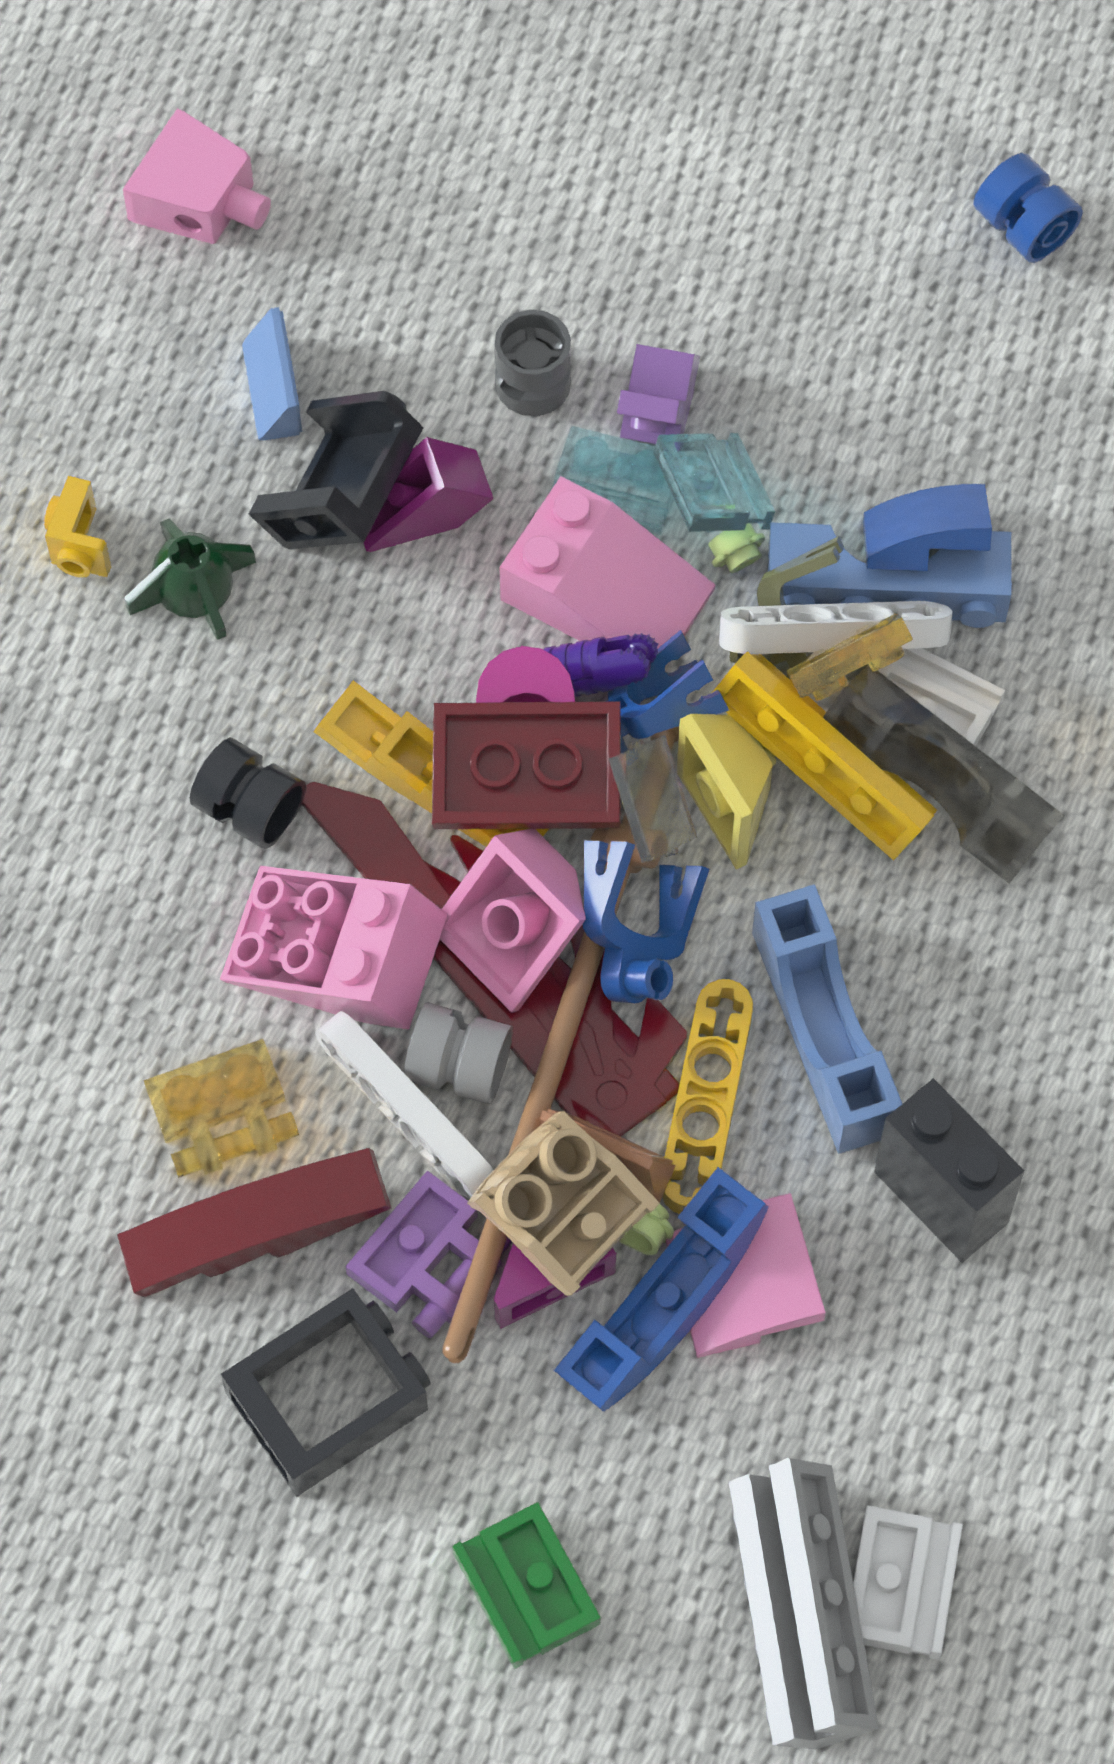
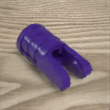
M634 633L633 636L624 635L608 639L598 637L590 641L582 640L574 644L566 643L561 644L559 647L550 646L543 649L557 657L568 671L575 697H580L583 694H596L599 691H613L615 687L630 685L631 682L643 681L644 678H647L651 668L650 665L652 662L654 663L659 651L657 649L658 643L654 641L655 638H651L649 634L644 635L643 633L639 635Z

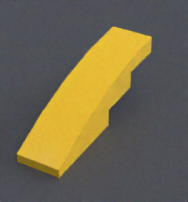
M353 680L313 732L372 776L432 813L433 731L408 711L400 717ZM527 829L458 830L487 847L495 835ZM549 829L536 830L544 836Z

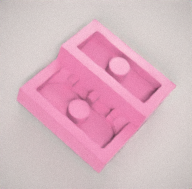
M791 1193L762 1200L769 1209L752 1243L727 1283L690 1330L697 1358L760 1343L761 1336L824 1321L826 1312ZM682 1228L674 1231L672 1239H666L667 1247L677 1236V1234L681 1231Z

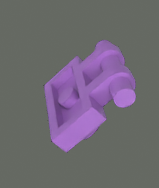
M427 1170L345 1266L346 1274L396 1313L412 1294L424 1301L426 1306L412 1321V1324L421 1334L431 1339L445 1322L451 1323L479 1242L477 1238L466 1231L478 1217V1210L471 1208L468 1200ZM508 1237L506 1239L502 1254L512 1243V1241ZM450 1250L460 1257L463 1262L448 1280L442 1284L432 1277L430 1273ZM499 1260L496 1271L502 1265L501 1260Z

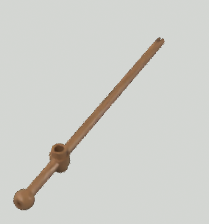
M679 726L658 732L650 737L623 820L620 823V828L596 829L592 834L590 841L608 843L607 857L610 852L611 841L635 844L615 905V914H617L630 873H639L642 868L653 869L660 861L662 851L660 836L657 832L645 831L673 745L679 740ZM585 931L509 1154L541 1125L540 1116L543 1110L548 1111V1109H551L605 949V947L593 942L586 935ZM487 1218L442 1349L444 1356L453 1364L462 1362L468 1355L508 1237Z

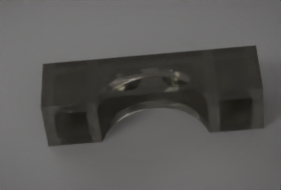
M870 664L845 685L823 716L828 723L879 768L911 781L932 796L955 823L959 833L960 846L1009 884L1032 859L1065 816Z

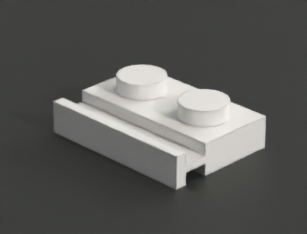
M922 648L891 649L887 658L882 661L856 703L855 715L963 769L990 724L993 714L1002 704L1005 690Z
M867 1505L853 1579L864 1645L906 1654L914 1652L929 1655V1658L939 1660L942 1652L963 1524L953 1522L951 1525L933 1521V1518Z

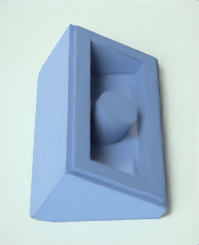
M279 307L270 308L242 344L257 436L262 441L298 436L302 432L300 406L283 311H280Z

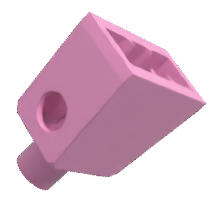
M176 109L123 188L128 220L211 244L217 242L231 219L258 230L264 224L271 206L269 197L251 190L253 187L251 159L246 151L180 109Z

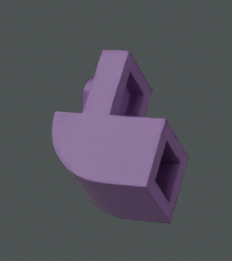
M636 344L628 391L621 390L617 414L624 415L620 438L675 448L680 446L693 398L700 361L699 355Z

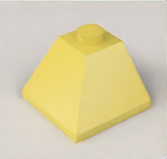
M689 714L680 719L677 774L737 870L747 865L770 792L772 769L776 765L775 755L730 715Z

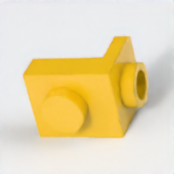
M68 476L61 495L52 496L45 514L44 526L45 530H47L45 538L51 563L56 564L63 572L75 577H88L90 573L108 577L111 562L107 543L103 539L87 535L96 512L91 481Z

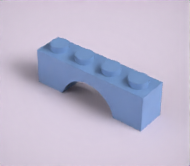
M771 522L767 572L835 538L836 535L832 526L825 524ZM992 531L990 551L939 549L929 558L928 571L867 569L866 563L856 559L843 548V551L839 553L840 558L837 563L783 585L786 605L929 601L949 607L952 610V620H960L962 624L973 628L988 627L995 622H1006L1012 595L1011 532Z
M815 884L755 902L752 935L838 1154L881 1141L885 1118L902 1105V1101L882 1051L872 1047L858 1022L844 982L838 954L837 938Z

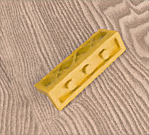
M747 651L713 690V692L718 690L730 710L726 711L728 715L893 861L924 829L937 812L934 806L763 655L750 654Z

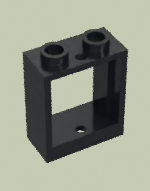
M353 1288L221 1373L226 1395L296 1497L428 1410L425 1388L430 1386L431 1382L425 1370L411 1352L403 1356L399 1354L388 1338L394 1334V1329L383 1310L374 1300L365 1305ZM351 1323L398 1391L306 1452L259 1382Z

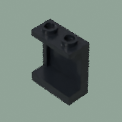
M386 391L312 400L306 413L323 428L325 435L295 491L258 495L248 513L283 547L291 550L363 543L424 428L407 411L405 403L399 397Z

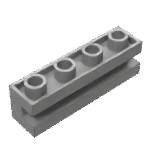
M788 1458L769 1466L771 1477L748 1474L730 1481L729 1484L734 1508L733 1520L738 1532L744 1568V1586L749 1597L755 1633V1651L760 1663L767 1704L766 1717L771 1728L773 1746L819 1749L877 1730L879 1725L832 1465Z

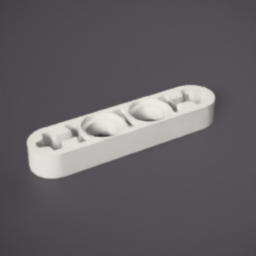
M929 601L733 607L721 612L719 645L725 650L745 654L747 651L750 654L936 648L945 646L950 642L952 610L945 605Z
M342 1011L338 1012L315 1032L317 1040L324 1051L374 1104L378 1100L382 1103L378 1109L415 1148L419 1145L424 1148L419 1153L458 1194L469 1201L480 1184L493 1171V1168L348 1014Z

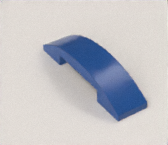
M718 1167L677 1217L685 1226L606 1324L602 1326L594 1320L554 1371L603 1412L620 1401L671 1353L711 1305L752 1243L769 1209L766 1203Z

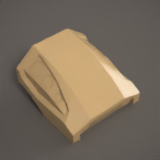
M564 1111L555 1113L529 1134L489 1174L468 1201L471 1208L480 1211L506 1234L538 1270L566 1296L573 1295L580 1287L579 1283L642 1217L647 1213H651L660 1204L613 1153L587 1134Z

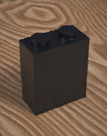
M932 1078L885 1118L874 1173L963 1263L1009 1223L1024 1170Z

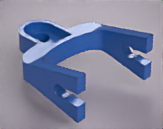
M681 630L658 648L657 657L654 663L652 662L650 665L651 668L647 678H644L643 681L631 682L630 685L615 687L613 691H608L609 700L606 702H620L621 769L627 766L634 758L631 750L627 748L624 742V736L629 734L632 738L644 739L658 732L678 727L680 719L689 714L717 715L730 711L718 690L706 696H701L694 703L686 702V697L689 693L700 690L704 685L713 681L703 660L699 662L694 660L680 666L672 673L665 672V666L669 662L678 660L682 655L691 651ZM659 695L650 703L639 705L643 700Z
M584 840V912L586 920L583 923V929L593 942L605 947L601 969V987L605 996L613 1002L634 1004L640 1003L646 998L654 1000L665 999L673 986V972L666 961L660 960L675 959L683 953L710 869L703 866H686L684 879L681 884L682 867L659 865V928L655 934L645 936L624 926L615 914V905L635 844L611 841L610 852L607 857L608 843ZM608 861L607 869H606V872L604 873V867H605L606 862ZM683 885L682 893L679 897V889Z

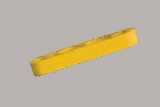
M718 979L708 983L701 990L696 1002L664 1156L673 1160L672 1164L676 1166L662 1199L665 1205L678 1214L684 1210L701 1189V1187L695 1188L692 1197H685L680 1195V1185L676 1182H671L672 1180H682L684 1178L688 1154L700 1157L697 1181L701 1185L705 1184L718 1167L722 1170L753 1013V999L749 991L741 983L731 979ZM721 998L732 1000L733 1010L739 1012L731 1013L729 1016L725 1039L713 1036L716 1024V1010L708 1008L718 1007ZM700 1034L706 1035L705 1037H699ZM737 1040L738 1042H737L736 1044H734V1043L731 1042V1041ZM716 1054L728 1061L731 1071L723 1080L709 1082L702 1079L696 1073L694 1068L696 1062L705 1055ZM695 1112L711 1114L718 1122V1132L712 1138L706 1140L691 1138L682 1126L685 1118ZM680 1149L683 1153H675V1151ZM707 1156H715V1158L710 1160Z

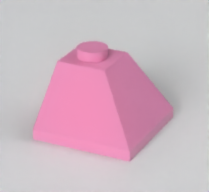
M536 829L495 835L442 908L448 915L440 940L511 1013L518 1011L586 920L576 869Z

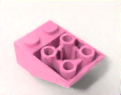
M260 866L220 980L332 1014L342 1011L353 1020L409 1030L448 914L410 884Z

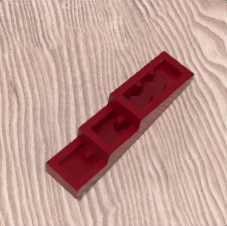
M365 1148L303 1165L235 1187L171 1211L119 1233L117 1236L133 1293L146 1297L200 1273L213 1277L268 1253L277 1258L288 1255L390 1210L392 1207L374 1150Z

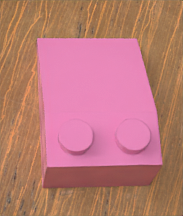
M560 476L500 566L501 601L579 641H590L598 637L608 639L624 635L633 636L634 633L637 635L643 633L644 635L649 634L651 638H655L654 641L658 643V649L679 630L682 631L684 636L686 635L715 590L713 582L613 502Z

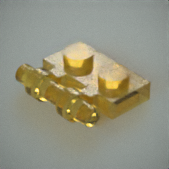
M895 613L876 624L871 622L856 630L857 634L826 650L821 648L806 656V661L786 670L798 695L803 698L812 693L816 701L822 700L848 686L850 683L846 675L868 664L871 671L874 672L902 658L905 653L901 646L913 640L903 618L898 613Z
M264 1039L143 1080L165 1144L190 1135L193 1146L170 1154L178 1178L203 1170L204 1175L214 1173L223 1169V1162L257 1151L258 1155L262 1156L276 1151V1143L299 1136V1131L291 1111L271 1119H267L263 1111L265 1108L285 1102L284 1092ZM244 1116L248 1127L213 1139L209 1128Z

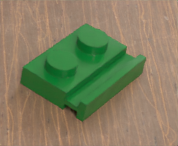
M539 1502L479 1531V1535L463 1543L460 1541L452 1545L453 1554L514 1669L522 1666L523 1662L538 1654L543 1655L601 1624V1617Z

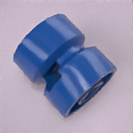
M1019 153L1002 162L988 175L978 189L973 205L996 230H1007V241L1028 262L1036 263L1057 250L1070 238L1081 221L1083 210L1061 186H1049L1051 181L1049 174L1028 154Z

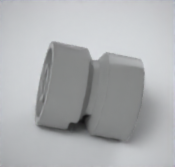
M426 1002L420 1011L411 1036L404 1074L413 1083L436 1090L440 1089L446 1082L452 1083L457 1096L490 1105L496 1097L507 1064L512 1043L513 1026L483 1017H477L470 1024H466L461 1011Z

